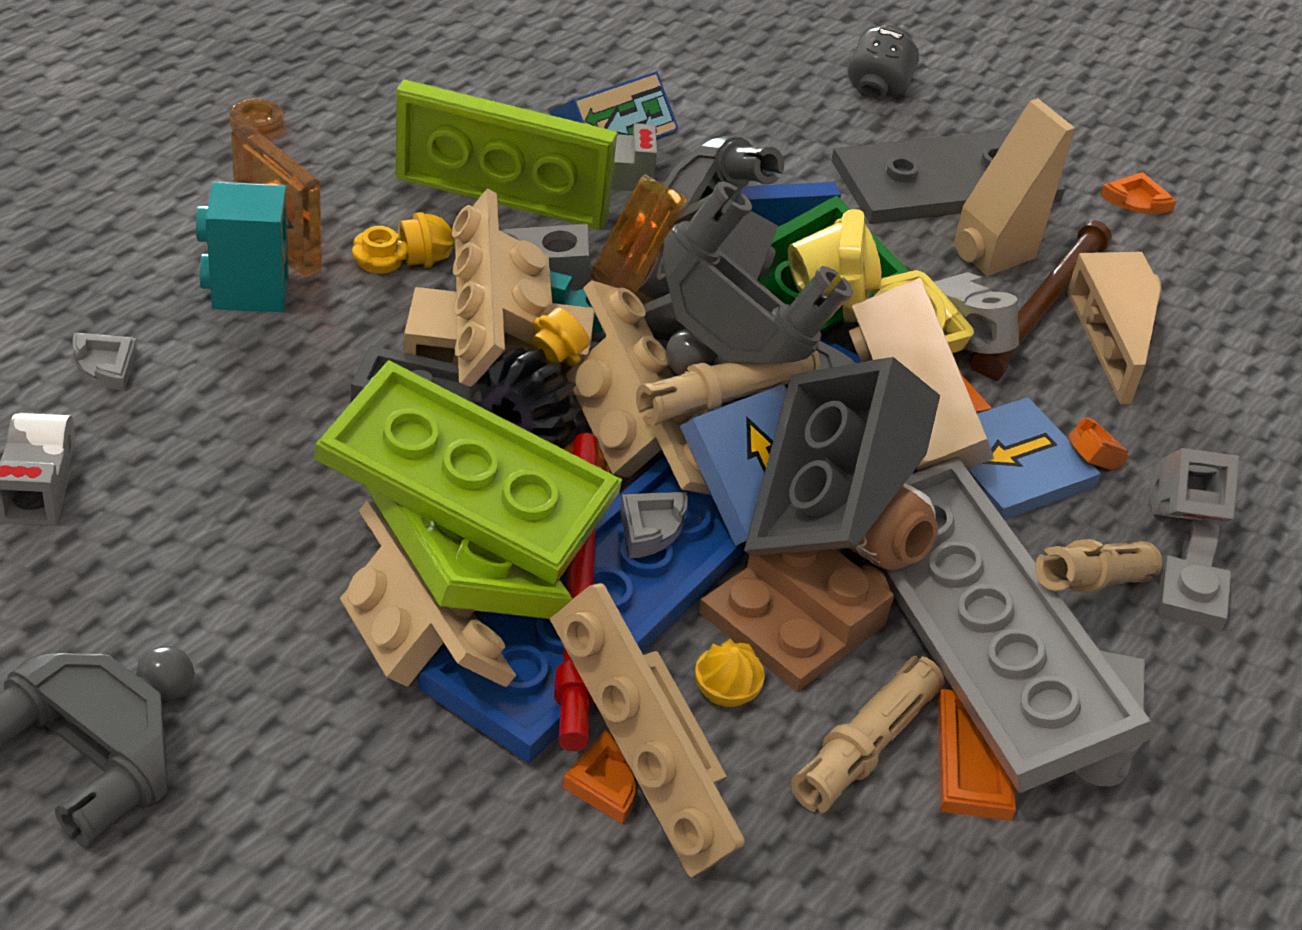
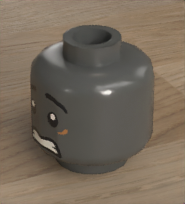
M884 25L871 28L861 35L847 68L849 79L854 86L858 87L859 93L863 96L880 101L885 99L886 96L900 97L906 92L919 62V51L910 35L897 26Z

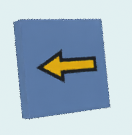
M784 384L694 417L680 425L735 546L746 542L787 392Z
M1029 397L977 414L994 459L967 470L1004 520L1097 487L1101 473L1093 464L1088 463L1079 454L1070 440Z

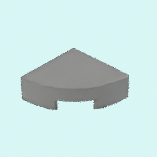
M74 333V357H76L75 361L80 371L97 384L125 391L137 353L136 338Z
M687 492L622 494L620 514L630 559L655 554L675 541L684 526L688 502Z

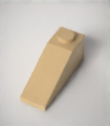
M1039 98L1029 101L962 208L953 246L964 261L972 262L986 276L1037 258L1075 127Z
M1143 252L1079 253L1067 294L1119 403L1131 404L1146 365L1156 310L1161 299L1160 279L1153 273Z

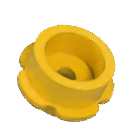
M385 226L370 227L356 236L351 250L352 256L362 269L377 274L395 271L401 266L402 261L408 255L407 243L401 241L400 235L394 230Z
M555 308L547 316L542 315L533 321L535 335L532 337L533 346L536 350L542 348L548 363H558L563 360L568 366H576L580 363L581 359L578 355L590 345V340L583 326L573 315L562 308Z

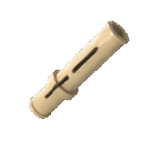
M814 351L806 359L788 363L728 361L714 366H709L706 363L690 365L687 368L688 371H685L682 375L654 383L641 384L636 392L637 407L639 413L654 408V412L645 414L642 418L650 426L658 425L662 421L692 412L702 415L716 410L723 403L757 394L782 384L787 385L792 374L820 370L818 351Z
M1084 539L1073 541L1065 547L1054 546L1046 548L1044 551L1048 555L1043 556L1041 554L1037 557L1035 572L1040 584L1046 589L1059 591L1070 588L1079 593L1098 592L1107 585L1125 584L1127 582H1150L1153 580L1150 574L1159 575L1163 562L1158 548L1149 542L1140 541L1131 544L1103 545L1095 540Z
M917 656L911 657L887 685L885 684L849 723L837 725L824 737L823 748L819 751V754L800 770L790 783L792 793L803 807L812 812L819 809L820 813H825L856 779L862 780L866 778L877 767L878 756L881 751L943 689L945 685L944 675L935 662L923 656L919 661Z

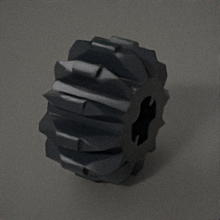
M521 347L517 350H509L499 356L477 381L478 390L471 396L478 406L554 445H558L567 439L570 432L576 428L574 418L582 408L570 396L576 383L565 381L561 375L562 362L549 364L542 348L527 352Z

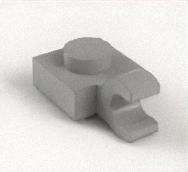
M1193 519L1189 541L1184 540L1182 544L1181 559L1167 555L1161 569L1157 615L1222 631L1228 618L1231 571L1212 567L1218 542L1219 525Z

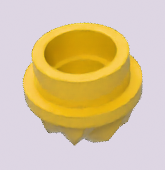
M418 212L413 214V219L399 221V235L401 241L407 243L408 258H405L407 266L423 264L425 269L432 268L434 263L449 257L455 238L452 236V229L443 218Z
M730 638L721 645L712 644L710 649L699 657L694 677L699 690L708 700L723 707H738L757 697L762 690L765 674L759 658L756 657L752 647L746 643H734Z

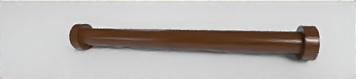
M1091 220L1081 227L1077 234L1078 241L1018 311L1019 345L1015 349L1003 353H976L971 360L973 371L995 381H998L1008 369V359L1069 286L1079 253L1103 252L1111 243V231L1104 223Z

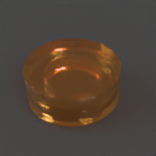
M246 99L231 108L230 128L235 135L246 140H269L277 137L284 130V111L278 104L267 99Z

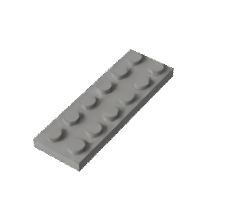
M959 457L911 474L905 483L928 495L935 507V520L938 524L935 543L922 560L909 564L905 568L889 571L875 564L874 566L887 579L889 589L894 594L896 601L1017 791L1022 793L1151 740V720L1057 591L1046 589L1040 584L1036 577L1035 561Z

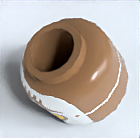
M904 483L857 547H849L848 549L889 571L902 569L909 564L922 560L930 552L938 533L935 507L930 497Z

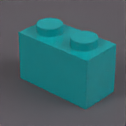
M212 182L208 206H198L196 215L197 242H207L208 253H202L200 259V288L211 289L212 309L284 312L289 279L286 186Z

